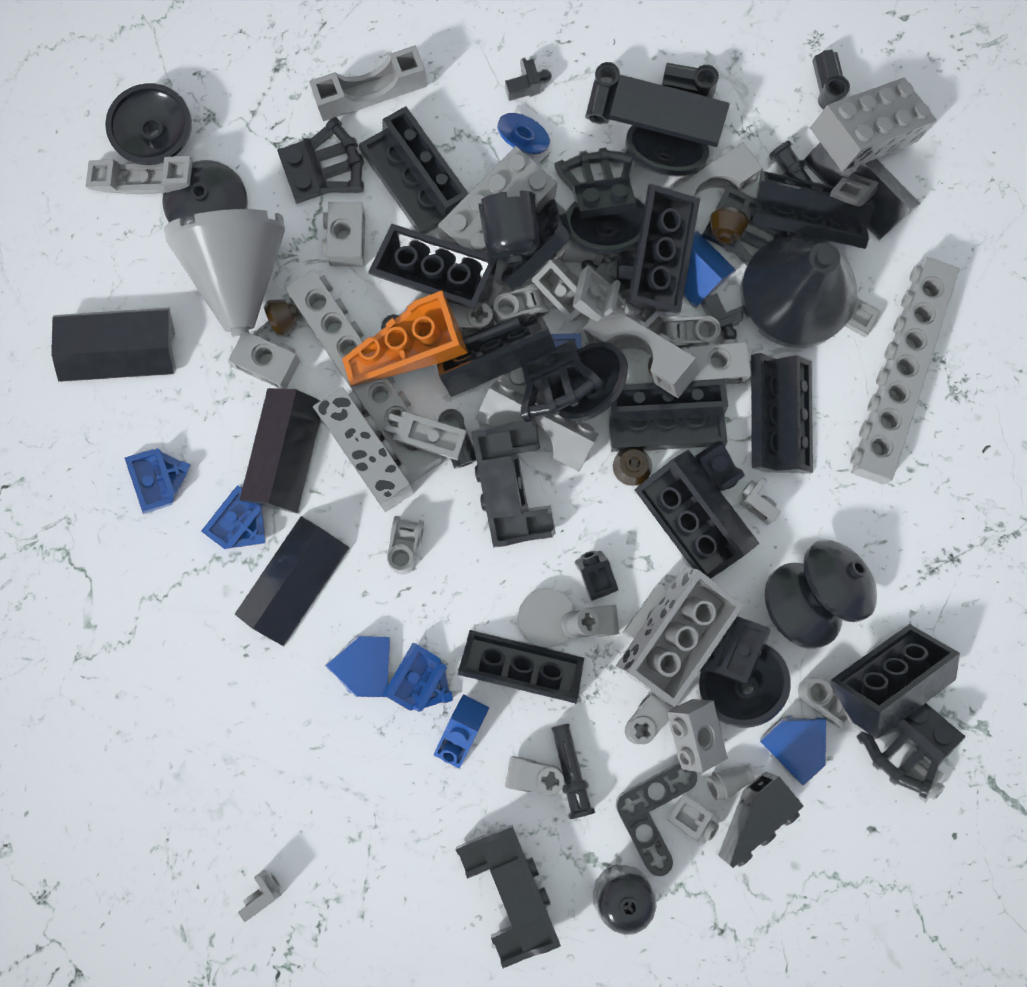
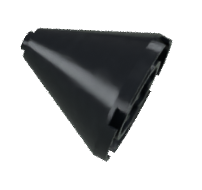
M794 234L776 238L765 244L754 254L743 273L740 295L747 318H751L753 323L759 328L758 332L762 336L781 346L808 348L826 342L847 324L856 306L857 283L849 262L836 247L816 237Z

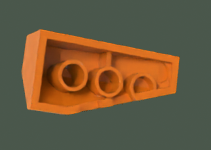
M442 290L412 302L407 306L408 309L395 320L392 318L385 324V328L375 336L368 337L342 358L350 386L353 387L432 366L468 353L460 327Z

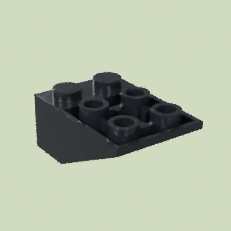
M765 771L743 790L718 854L732 868L736 865L741 867L753 857L751 853L760 844L762 846L769 844L776 837V830L783 824L785 826L792 824L800 816L798 811L804 805L780 776Z

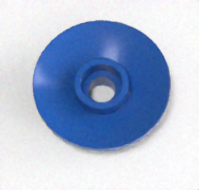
M506 113L500 117L497 123L500 136L513 148L517 146L522 152L527 154H541L549 147L550 138L546 130L537 121L526 115Z

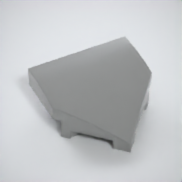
M589 265L580 272L573 307L596 322L627 316L634 312L631 303H625L626 300L622 299L619 293L621 285L619 280L614 281L610 285Z

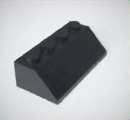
M689 449L673 458L634 489L693 569L700 570L710 579L760 544Z
M909 624L832 678L830 685L851 721L876 739H879L956 680L960 652Z

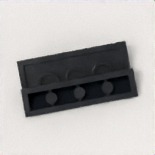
M407 106L383 118L382 131L359 143L360 152L417 232L427 234L437 228L438 224L469 194Z
M761 171L752 216L753 224L866 249L870 239L867 225L875 205L873 197L862 206H855L831 197L830 194L834 189L833 186Z
M170 307L54 315L52 317L51 356L58 382L174 374L176 366L171 341L175 331Z
M762 353L751 355V465L753 469L773 473H813L812 361L798 355L779 359Z
M725 379L692 381L679 398L655 383L625 384L620 396L609 408L611 452H619L627 448L659 450L709 447L718 440L726 446L728 441L724 415L728 408Z

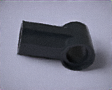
M833 49L824 50L815 55L812 60L820 92L818 104L823 110L828 104L845 99L850 90L849 81L842 73L838 53L834 52Z
M601 63L595 71L594 83L585 118L592 123L600 125L609 123V116L620 78L619 68L614 63ZM609 77L613 81L611 83H604L600 79Z
M666 63L662 85L712 98L716 91L719 73L711 65H702L695 68ZM700 81H707L710 84L703 85L700 83Z
M446 409L440 414L438 422L443 423L445 419L452 417L459 422L458 428L467 431L464 417L459 411ZM468 432L458 461L450 458L454 469L476 462L475 451Z

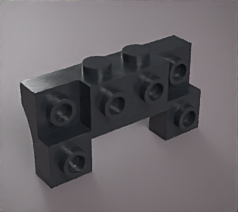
M535 419L472 431L471 435L477 461L475 477L477 482L481 483L483 494L480 496L482 510L487 513L493 548L531 540L552 538L556 531L551 505L528 508L518 453L537 451L540 448Z
M513 824L456 847L455 850L457 855L460 856L467 879L490 869L512 926L491 934L492 943L496 947L503 969L527 958L561 947L546 908L551 905L545 887L538 888L534 878L539 875L533 857L526 858Z

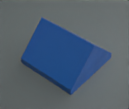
M698 231L694 233L684 297L695 308L702 303L704 298L710 296L736 272V269L705 238L701 237L702 235Z

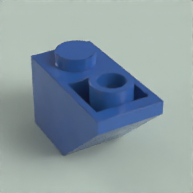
M463 694L433 756L460 769L490 707Z

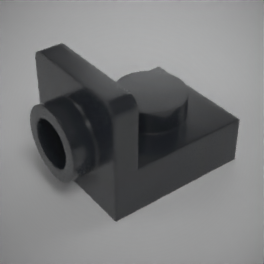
M719 440L695 456L720 491L734 487L745 476L743 470L735 466L724 443Z
M602 551L586 552L581 555L580 559L574 561L577 569L580 571L591 601L619 590L609 560Z

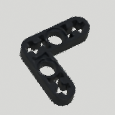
M555 199L548 201L538 213L541 233L538 250L532 256L525 258L523 264L508 266L501 276V280L511 290L520 287L570 239L571 229L566 211Z
M680 763L622 792L616 800L617 812L645 867L655 876L668 874L673 867V859L649 812L690 791L697 783L695 771L682 770L683 772H690V776L687 777L688 783L686 785L682 782L673 784L672 786L676 791L671 793L670 786L663 778L668 775L670 781L676 779L679 776L677 771L681 769ZM657 782L664 786V795L659 800H653L648 795V788L652 783ZM642 789L643 797L649 805L644 807V803L641 801L634 806V813H630L628 810L622 811V807L625 806L624 799L628 797L632 801L639 799L640 796L637 794V791ZM643 824L650 826L652 829V837L646 842L639 841L635 835L637 828ZM657 841H659L660 845L654 846L656 852L661 857L666 856V859L663 860L664 867L661 869L656 865L651 867L650 863L654 861V858L649 849L645 853L642 851L644 848L652 847Z

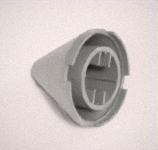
M230 209L194 214L195 221L184 226L181 218L169 222L164 227L166 243L223 329L231 332L232 336L249 335V330L255 327L285 233L283 216L275 213V220L268 219L267 210Z

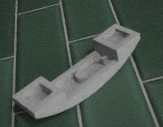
M191 156L164 157V163L156 165L119 164L114 159L89 160L85 187L90 190L120 194H158L180 190L190 186L193 158Z

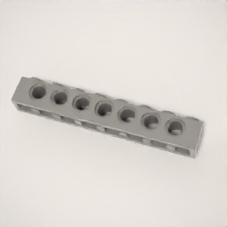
M926 257L919 265L916 264L913 267L909 277V281H912L911 288L905 292L901 301V306L904 307L902 316H898L894 323L892 331L896 334L893 342L888 344L884 354L887 362L885 368H881L876 379V384L879 387L877 393L872 395L868 403L867 410L871 412L868 421L865 420L859 431V437L862 440L859 448L856 447L851 456L850 463L854 464L851 471L852 474L883 485L893 480L960 270L959 267L930 257ZM923 287L928 288L932 296H928L924 292ZM915 313H919L923 317L924 322L918 321ZM906 339L913 340L916 348H911L907 344ZM898 364L906 367L907 375L899 371ZM890 390L898 394L899 401H895L890 397ZM881 416L889 419L891 423L890 428L882 424ZM873 442L881 446L882 455L874 452L872 448Z
M313 269L284 287L351 390L379 428L384 439L388 441L396 453L395 455L400 463H403L412 476V480L415 481L441 464L442 460L438 454L421 449L408 450L405 444L392 440L394 435L383 431L385 425H390V421L387 420L388 414L401 415L402 411L410 413L408 407L411 406V403L403 391L396 392L392 386L395 382L393 376L353 387L350 386L342 360L346 356L343 354V351L347 346L354 345L357 347L363 342L360 338L364 334L355 321L350 323L346 318L345 314L348 313V310L341 299H333L329 293L333 288L324 275L319 277ZM317 300L326 301L325 306L321 309L312 308ZM332 323L342 324L337 332L328 331V327ZM384 391L389 394L388 399L383 403L374 401V397L378 392Z

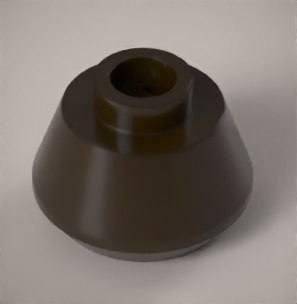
M720 207L712 212L710 216L712 234L716 237L717 241L724 244H731L733 241H737L749 226L746 214L736 208Z
M285 299L268 300L264 305L268 321L277 336L285 337L297 326L296 319L300 318L293 302L288 304Z
M627 448L619 451L615 456L613 472L621 483L628 486H637L649 478L652 472V461L644 450Z

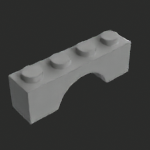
M416 45L390 53L380 67L367 74L346 77L334 72L309 81L323 122L333 117H338L427 87L425 68Z
M742 142L735 148L733 145L727 147L719 155L720 158L714 162L708 160L705 166L690 178L688 175L682 177L676 182L675 188L672 190L694 197L705 189H726L727 185L741 191L758 180L763 167L746 144Z
M628 315L600 322L590 319L583 328L589 343L607 342L615 345L620 350L635 348L650 354L653 357L650 371L655 384L677 398L700 372L696 360L697 357L691 350L686 347L682 349L677 347L666 335L662 333L657 335L651 331L646 323L641 320L634 321Z
M496 381L488 389L476 419L491 427L524 421L521 416V405L524 395L517 392L513 385L503 381ZM537 398L535 405L541 404L542 401ZM548 414L535 417L536 425L541 427L551 439L553 459L579 472L599 433L595 432L594 428L585 422L567 421L558 414L555 416Z

